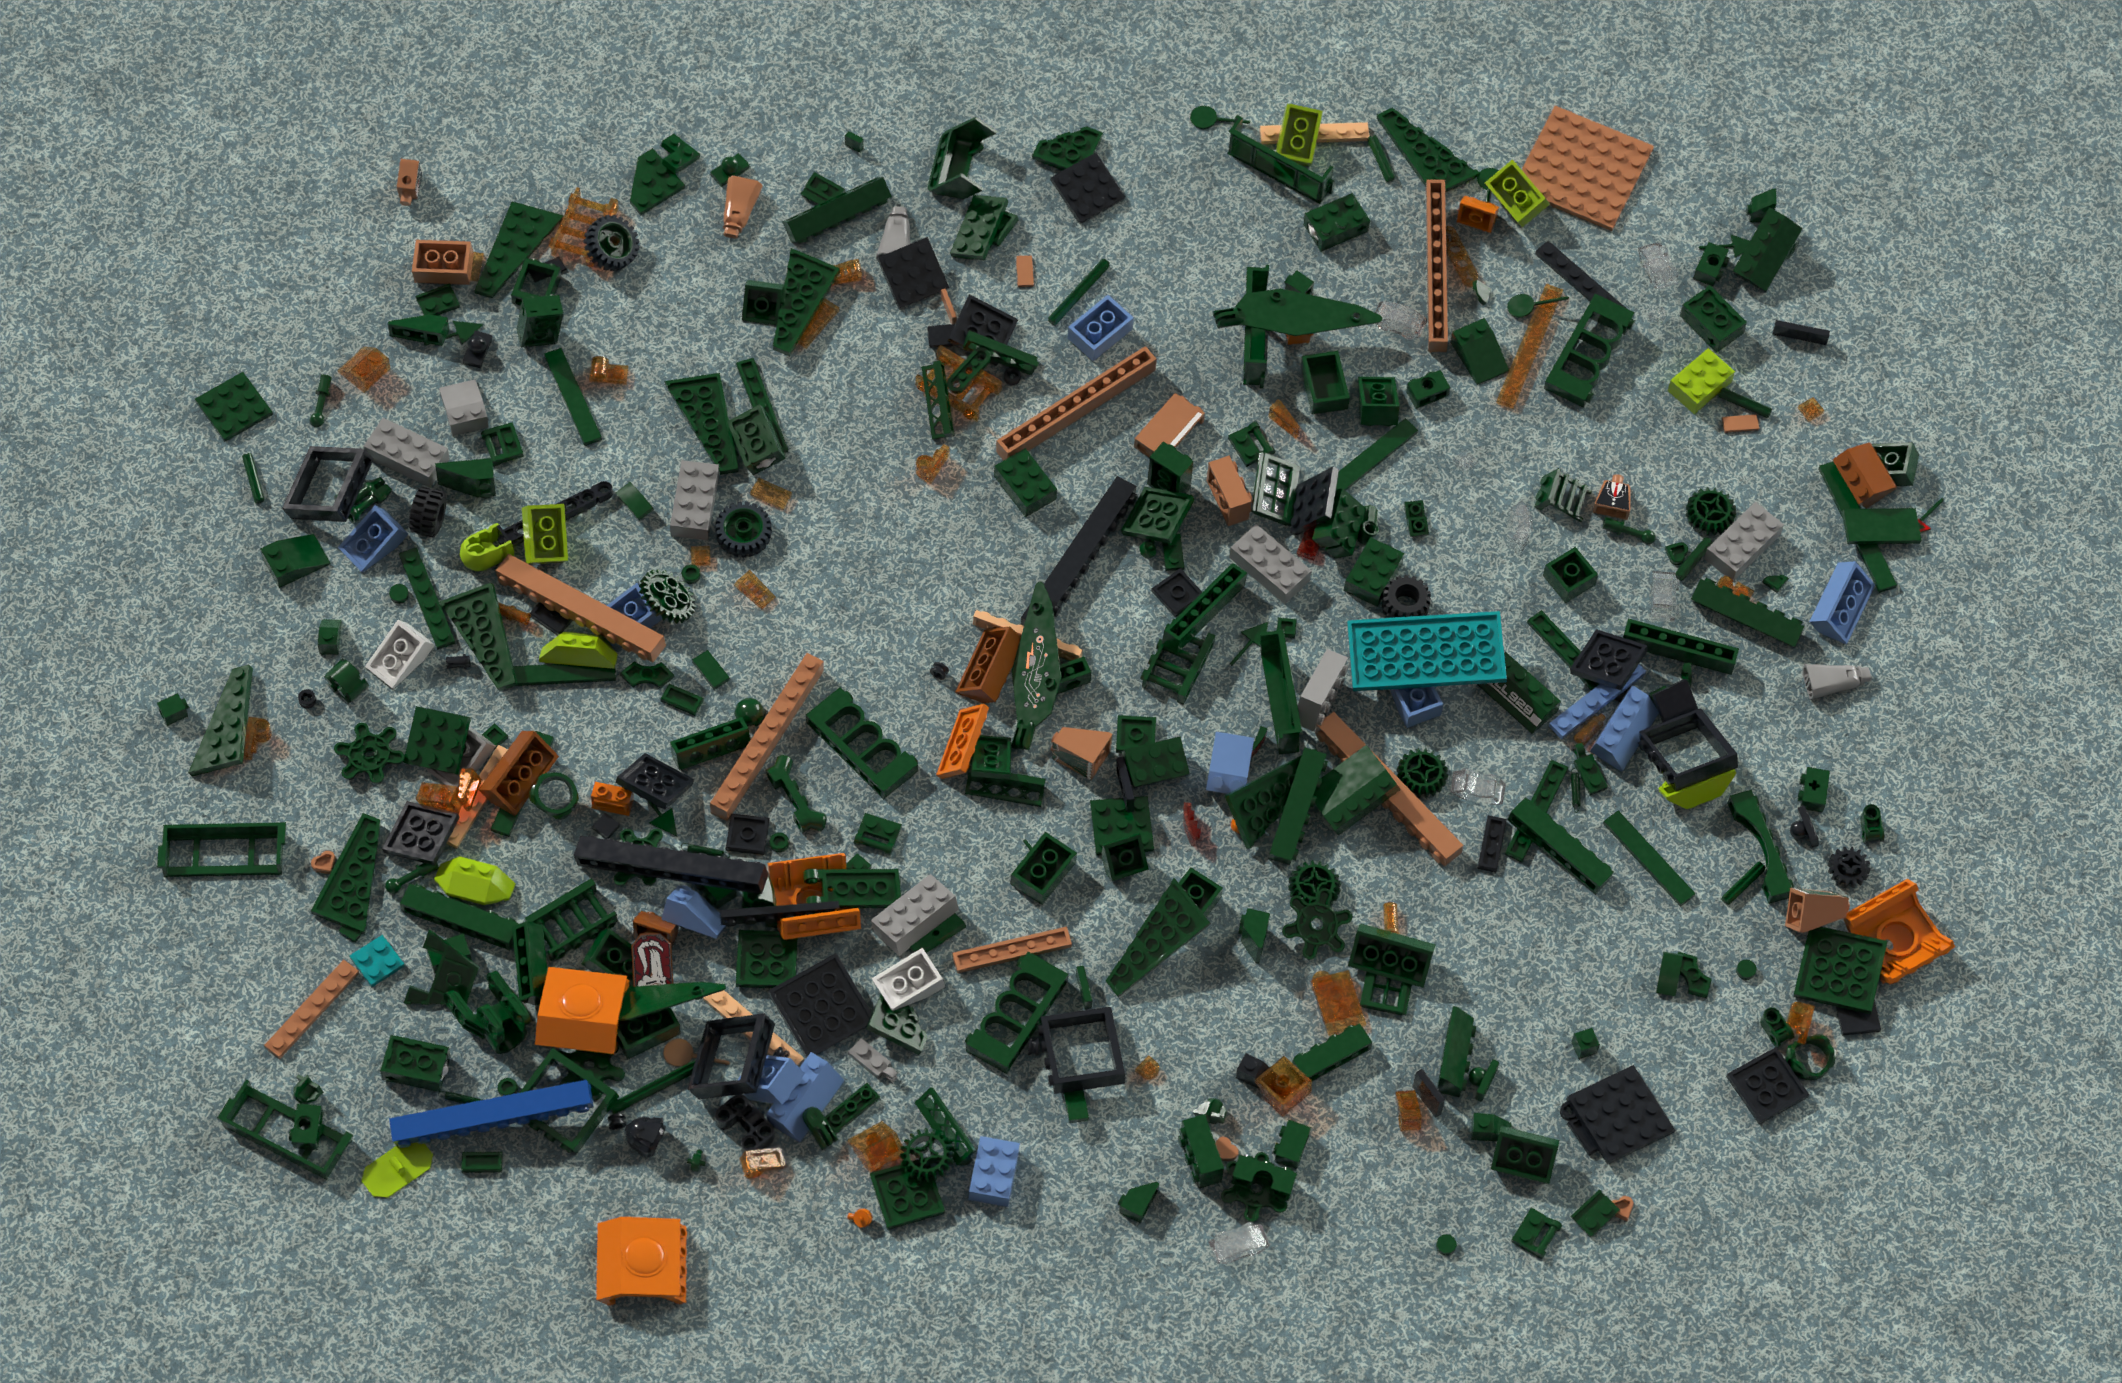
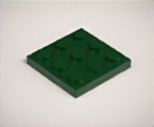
M244 372L195 398L196 404L224 442L273 415L272 410Z
M1144 487L1121 532L1126 536L1171 544L1195 499L1190 494Z
M416 706L403 763L459 774L471 717Z
M1148 796L1134 797V812L1130 813L1126 811L1123 798L1090 800L1096 855H1102L1103 844L1138 833L1141 834L1144 851H1154Z
M739 930L736 987L774 988L795 976L798 938L784 940L779 931Z
M920 1159L912 1161L920 1168ZM901 1164L869 1173L887 1230L945 1214V1209L933 1177H929V1182H926L925 1177L919 1182L917 1179L918 1175L911 1178V1172L906 1173L904 1170L906 1166L904 1167Z

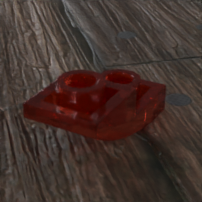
M1316 526L1304 532V537L1296 555L1312 561L1315 560L1320 548L1312 540Z
M1184 802V830L1191 846H1195L1196 840H1200L1201 828H1197L1198 821H1194L1195 810H1191V803Z

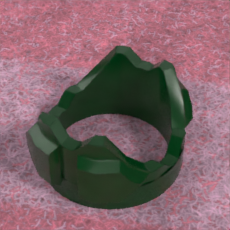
M552 772L542 774L537 778L536 785H533L530 789L529 799L531 803L548 816L562 820L571 814L572 808L576 807L579 794L574 782L568 776ZM549 781H564L569 788V805L558 810L548 808L540 800L539 788Z
M1815 1034L1789 1045L1786 1050L1785 1060L1797 1077L1804 1080H1817L1825 1076L1829 1071L1828 1069L1834 1066L1836 1051L1830 1044L1831 1041L1828 1037L1822 1034ZM1812 1044L1819 1047L1827 1059L1825 1068L1819 1073L1808 1071L1803 1063L1796 1059L1795 1049L1798 1046Z

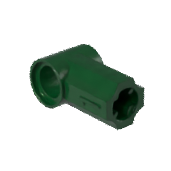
M1373 505L1364 506L1366 509L1357 540L1365 545L1370 537L1374 538L1379 531L1377 525L1378 510Z

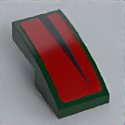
M1260 726L1253 742L1251 758L1258 752L1266 739L1268 729Z

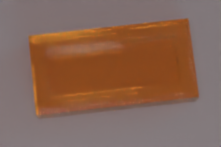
M758 478L750 491V495L784 510L792 496V492Z

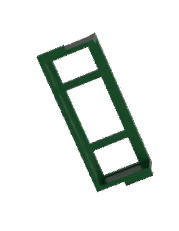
M1239 115L1235 116L1234 125L1229 130L1228 155L1318 204L1323 201L1328 193H1333L1335 180L1332 179L1333 166L1330 165L1321 177L1242 134L1243 118Z
M1266 265L1265 268L1247 267L1246 294L1267 291L1269 265ZM1245 326L1243 384L1260 385V389L1264 388L1267 360H1264L1265 330Z
M1284 629L1260 633V653L1279 755L1300 752L1299 733L1302 732Z
M286 822L163 825L162 845L158 846L157 868H162L164 877L282 875L283 845L286 842ZM249 839L248 865L199 866L200 840ZM255 839H277L276 865H254ZM194 840L192 866L169 867L170 841Z
M245 1080L234 1099L229 1098L217 1117L222 1122L223 1127L328 1180L329 1175L347 1146L352 1142L354 1135L347 1131L343 1135L322 1124L320 1138L324 1135L338 1143L324 1168L307 1160L313 1150L305 1149L300 1157L259 1135L274 1110L292 1119V1113L295 1109L252 1088L250 1081ZM248 1097L268 1106L253 1131L233 1122ZM304 1124V1126L309 1128L310 1124Z

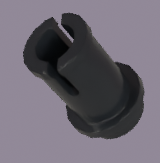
M466 654L454 657L447 656V669L461 667L467 669V667H470V656H466Z

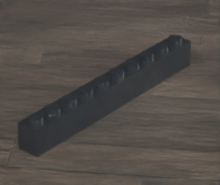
M1119 476L1115 478L1045 581L1044 585L1053 605L1054 617L1059 615L1062 603H1066L1069 600L1072 588L1076 589L1079 585L1081 575H1085L1088 572L1091 560H1096L1101 545L1105 546L1108 542L1110 532H1114L1117 529L1120 517H1125L1128 505L1135 502L1137 498L1136 485ZM1029 606L1021 617V625L1023 626L1026 621Z
M580 836L573 855L578 866L756 894L763 893L769 875L765 864L757 861L747 862L742 859H728L723 856L715 857L704 853H689L685 850H670L666 847L657 848L648 844L638 845L628 841L619 842L609 838L599 839L594 836Z

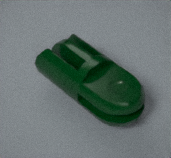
M809 1107L803 1112V1121L821 1150L826 1149V1146H830L833 1142L839 1140L817 1107Z

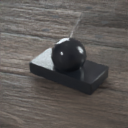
M475 330L473 336L468 341V348L462 360L463 364L481 369L493 336Z
M1804 805L1798 807L1800 820L1792 823L1790 834L1796 839H1803L1807 836L1812 848L1819 846V839Z

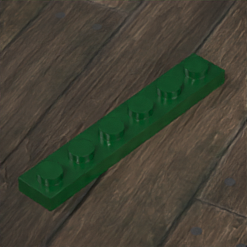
M417 547L398 553L437 650L455 644L454 637Z

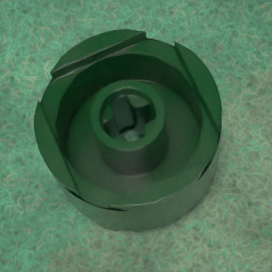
M343 658L324 676L329 688L333 692L338 690L341 694V699L346 704L353 702L369 687L365 678L360 679V672Z

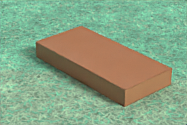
M1032 255L1016 256L1018 287H1034Z
M946 288L941 289L942 302L951 324H955L957 316Z
M1757 414L1722 417L1724 433L1759 430Z

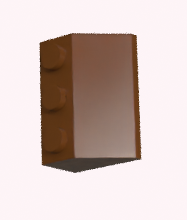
M1870 442L1849 448L1832 459L1858 504L1866 509L1897 489L1892 477Z

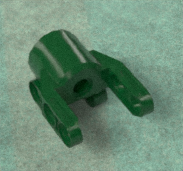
M498 971L488 973L486 978L488 988L499 1003L493 1006L485 1004L478 1007L477 1014L475 1015L458 992L451 990L444 993L443 998L446 1006L462 1028L481 1039L485 1038L497 1054L511 1051L525 1039L527 1035L526 1025L531 1022L529 1012Z

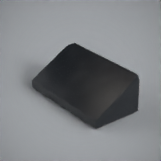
M955 324L928 326L929 348L956 346L947 341Z

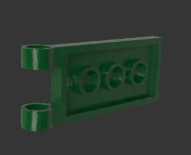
M807 869L803 872L804 883L815 884L821 882L822 896L807 897L806 903L839 901V908H887L901 897L899 869Z

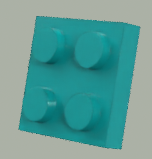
M383 934L349 955L351 961L371 988L405 967L403 961Z

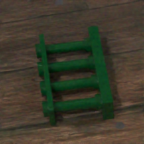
M1208 633L1206 639L1194 637L1190 641V643L1199 646L1198 654H1192L1182 649L1175 654L1162 645V639L1160 638L1156 646V654H1152L1148 664L1150 666L1148 670L1144 669L1140 680H1143L1142 687L1146 688L1150 681L1172 690L1178 695L1177 702L1184 705L1214 646L1216 635ZM1164 651L1191 661L1192 666L1190 669H1183L1162 660L1161 657ZM1159 666L1183 676L1185 680L1183 684L1177 685L1155 676L1153 673L1156 667Z
M592 878L525 917V921L543 925L544 939L551 948L548 951L550 961L561 959L569 950L578 949L584 941L596 938L599 932L604 929H611L618 922L616 912L613 911L607 914L595 897V892H597L596 883ZM584 899L591 903L601 917L600 920L592 925L578 906V903ZM567 909L572 910L585 928L577 934L573 933L561 916L562 912ZM550 919L555 920L568 939L557 944L544 926L545 922Z

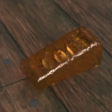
M859 259L834 265L840 268L841 276L836 278L833 285L862 281Z
M1278 399L1270 406L1268 416L1292 437L1297 438L1300 426L1281 400Z
M751 570L747 571L734 584L741 593L760 609L766 607L776 597ZM749 580L751 583L746 586L745 583ZM755 585L756 588L751 591L750 588ZM761 590L762 593L756 597L755 593ZM766 594L768 597L761 602L760 599Z
M473 768L461 769L457 800L466 811L471 810L482 781Z

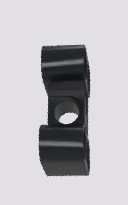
M734 1095L716 1110L715 1123L719 1129L727 1130L738 1122L748 1132L741 1140V1152L745 1157L754 1158L773 1143L775 1138L773 1125L745 1095ZM743 1104L744 1107L736 1108L735 1105ZM722 1116L729 1117L726 1121H722L719 1118ZM763 1132L770 1133V1135L767 1137H764L760 1134ZM748 1144H753L755 1147L752 1149H747L745 1146Z

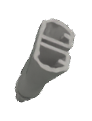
M897 206L892 208V212L889 214L885 224L876 259L911 244L907 208Z
M1804 664L1802 669L1805 685H1807V693L1811 700L1836 692L1851 690L1859 685H1864V682L1872 680L1869 667Z

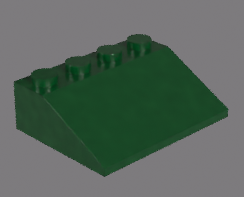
M1366 744L1321 778L1323 780L1320 789H1315L1313 796L1317 797L1315 806L1336 834L1340 835L1400 791V788Z

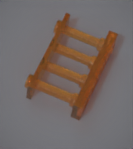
M576 187L574 194L571 193L569 197L568 208L556 235L550 239L549 248H551V255L553 256L556 255L558 248L582 255L586 260V266L593 267L595 264L591 261L593 257L587 256L589 250L585 251L584 248L561 241L565 234L581 239L586 238L584 237L586 232L568 227L571 219L590 225L597 220L575 213L577 205L603 212V217L606 215L612 216L616 215L619 209L618 199L611 198L608 204H600L581 198L580 188Z
M942 345L936 350V359L942 361L944 366L947 365L953 369L948 378L965 361L964 358ZM934 369L927 374L928 379L931 381L935 378ZM967 370L966 373L971 374L973 371ZM983 370L962 393L956 396L949 393L950 406L963 413L967 419H973L978 422L980 413L978 408L990 393L999 395L1002 391V381ZM917 374L915 386L921 392H925L923 377ZM974 384L983 386V391L972 405L962 400ZM934 385L930 394L937 398V387Z

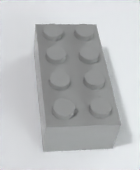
M385 418L381 419L364 445V449L374 459L373 461L430 488L437 479L435 463L448 462L450 459L448 448Z
M681 460L670 522L671 536L708 540L719 480L718 464Z
M1754 502L1707 548L1704 559L1733 582L1781 535L1784 524L1757 502Z
M1257 524L1230 547L1229 558L1284 605L1310 582L1312 570Z
M1329 649L1325 651L1299 699L1298 711L1302 727L1315 731L1317 725H1322L1325 718L1324 713L1328 714L1332 705L1330 702H1334L1338 695L1337 689L1341 690L1345 679L1342 677H1345L1349 668L1346 665L1348 657Z
M929 874L875 916L871 923L874 933L900 956L911 945L958 911L959 908L956 896L934 876Z

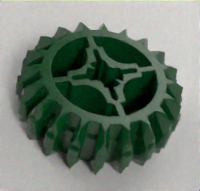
M1708 487L1705 491L1700 488L1698 493L1694 492L1692 497L1688 499V504L1685 508L1688 523H1693V529L1698 527L1699 533L1703 530L1706 531V536L1709 532H1712L1714 536L1717 534V531L1722 534L1724 530H1727L1734 523L1736 518V505H1733L1734 499H1729V494L1723 495V489L1717 492L1716 487L1713 488V491Z
M1417 748L1416 753L1410 750L1408 755L1404 754L1403 758L1399 760V766L1396 769L1397 777L1413 794L1417 793L1418 799L1421 797V794H1424L1426 799L1429 793L1434 797L1436 791L1439 793L1442 791V787L1446 785V780L1448 779V767L1445 766V760H1441L1440 754L1435 756L1434 750L1428 753L1427 748L1423 752ZM1414 763H1417L1416 767L1411 768V770H1407L1409 766H1411ZM1438 776L1434 781L1427 783L1428 779Z
M1312 860L1310 865L1304 862L1303 867L1298 865L1296 871H1292V877L1289 878L1290 885L1288 886V890L1291 891V898L1297 895L1302 897L1306 903H1314L1319 890L1327 888L1332 893L1330 907L1333 905V901H1337V895L1341 891V882L1338 881L1339 875L1335 874L1334 868L1329 870L1328 864L1322 866L1321 861L1315 864ZM1310 875V878H1309V879L1304 880L1303 882H1300V880H1301L1302 878H1304L1305 876Z
M925 1128V1133L922 1134L918 1129L917 1136L911 1133V1140H904L907 1146H901L903 1153L900 1154V1159H904L901 1161V1165L906 1166L904 1169L906 1173L911 1172V1178L918 1175L917 1179L919 1182L923 1177H925L926 1182L930 1181L929 1177H933V1180L937 1181L938 1174L944 1177L943 1170L950 1171L948 1165L953 1164L951 1159L954 1157V1152L951 1151L953 1145L948 1144L949 1138H943L944 1134L942 1132L936 1135V1129L929 1133L928 1128ZM926 1142L923 1147H916L918 1144ZM934 1143L942 1148L943 1156L933 1150ZM929 1149H930V1155H931V1156H930V1157L928 1156V1158H925V1161H924V1155H923V1154L926 1155V1152H929ZM911 1155H915V1158L921 1160L920 1168L911 1161ZM932 1163L938 1164L933 1168L927 1169Z

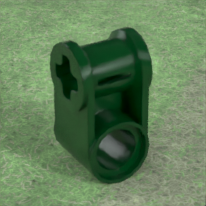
M1874 804L1865 806L1860 816L1862 840L1864 843L1871 840L1883 842L1885 838L1881 811ZM1866 814H1872L1874 818H1869Z
M1770 1007L1764 1011L1760 1024L1775 1047H1779L1782 1042L1788 1039H1794L1795 1036L1792 1028L1787 1024L1778 1009ZM1766 1017H1772L1774 1022L1769 1021Z

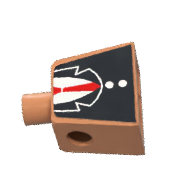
M400 160L397 191L399 197H401L400 204L404 206H410L412 199H418L422 171L417 160Z
M1616 474L1613 475L1612 481L1604 480L1595 501L1593 513L1628 520L1630 513V485L1623 484V476Z

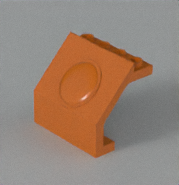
M845 853L767 863L768 874L775 891L776 906L805 904L807 897L822 896L821 882L815 884L804 883L803 872L805 870L847 869ZM839 908V911L782 918L781 921H777V928L784 940L861 929L859 908Z
M1909 879L1900 882L1847 912L1846 917L1843 918L1849 933L1881 940H1890L1892 942L1893 949L1889 950L1886 947L1879 977L1882 984L1886 982L1888 984L1897 983L1902 977L1916 972L1918 968L1932 963L1937 957L1946 955L1951 949L1955 948L1953 940L1939 932L1922 908L1915 893L1919 891L1917 884Z
M548 967L537 1015L535 1045L614 1054L618 1047V1042H616L617 1027L623 997L629 988L627 976Z
M618 1217L597 1223L596 1300L606 1305H614L616 1298L633 1296L662 1297L677 1304L686 1303L687 1230L686 1226L680 1224V1219Z

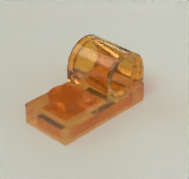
M595 356L591 360L589 382L627 385L629 366L609 364V360L606 357Z
M943 444L940 449L934 452L933 458L928 455L919 456L916 459V475L932 484L950 455V447Z
M248 718L244 759L252 760L253 753L257 754L258 743H265L271 739V727L266 719Z
M1802 1002L1791 1004L1787 1024L1796 1029L1795 1034H1799L1798 1043L1805 1044L1814 1005Z
M1397 1091L1395 1098L1399 1111L1400 1131L1421 1130L1422 1115L1416 1091Z
M781 1147L745 1151L740 1157L741 1166L747 1179L758 1177L764 1171L783 1169L786 1166Z

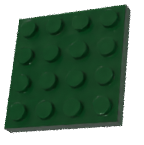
M1822 926L1808 931L1793 997L1871 1014L1888 941Z

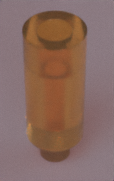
M1602 713L1598 716H1593L1573 736L1574 740L1578 744L1582 743L1584 746L1604 726L1603 721L1606 717Z
M1394 902L1383 904L1384 930L1399 934L1397 904Z

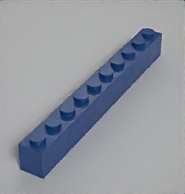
M587 1080L393 1117L389 1118L392 1142L400 1148L411 1146V1143L425 1144L429 1143L431 1139L436 1138L446 1140L452 1135L466 1136L470 1132L477 1130L478 1132H487L493 1127L507 1128L510 1124H527L529 1120L534 1119L543 1121L549 1119V1116L554 1115L564 1117L569 1115L570 1112L575 1111L577 1113H585L590 1108H594L590 1084Z

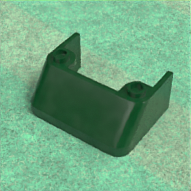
M974 117L945 131L938 143L928 182V190L933 194L958 199H966L983 191V187L967 176L972 156L982 152L985 139L997 134V130L978 117Z

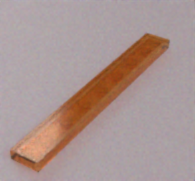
M1546 284L1539 301L1560 298L1563 289ZM1559 301L1536 306L1497 398V404L1514 409Z

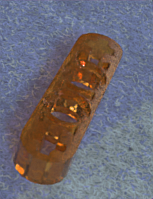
M1447 225L1446 232L1451 234V237L1449 239L1448 235H1446V252L1462 283L1467 287H1473V282L1478 280V273L1455 228ZM1452 246L1459 247L1460 251L1452 252L1450 248ZM1465 261L1468 265L1461 267L1458 265V262ZM1467 271L1469 276L1473 277V280L1467 279Z

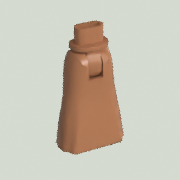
M737 176L728 178L723 217V228L725 229L723 235L725 237L737 239L739 233L746 226L763 187L759 181Z

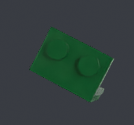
M1559 468L1547 475L1545 474L1540 481L1541 487L1536 494L1534 507L1542 510L1551 505L1575 520L1582 522L1583 518L1579 516L1585 494H1591L1592 490L1588 488V485L1580 484L1578 479L1570 478L1569 474H1563ZM1567 483H1570L1571 486L1568 492L1565 505L1563 507L1561 505V502L1567 487ZM1579 488V495L1574 507V511L1572 512L1570 511V508L1573 502L1576 489Z

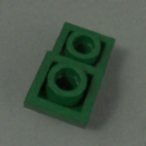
M631 482L615 492L617 497L638 520H641L654 510Z
M1423 500L1404 502L1410 537L1429 535Z
M1663 951L1656 993L1676 997L1683 955Z
M1084 1091L1063 1093L1069 1123L1089 1121Z

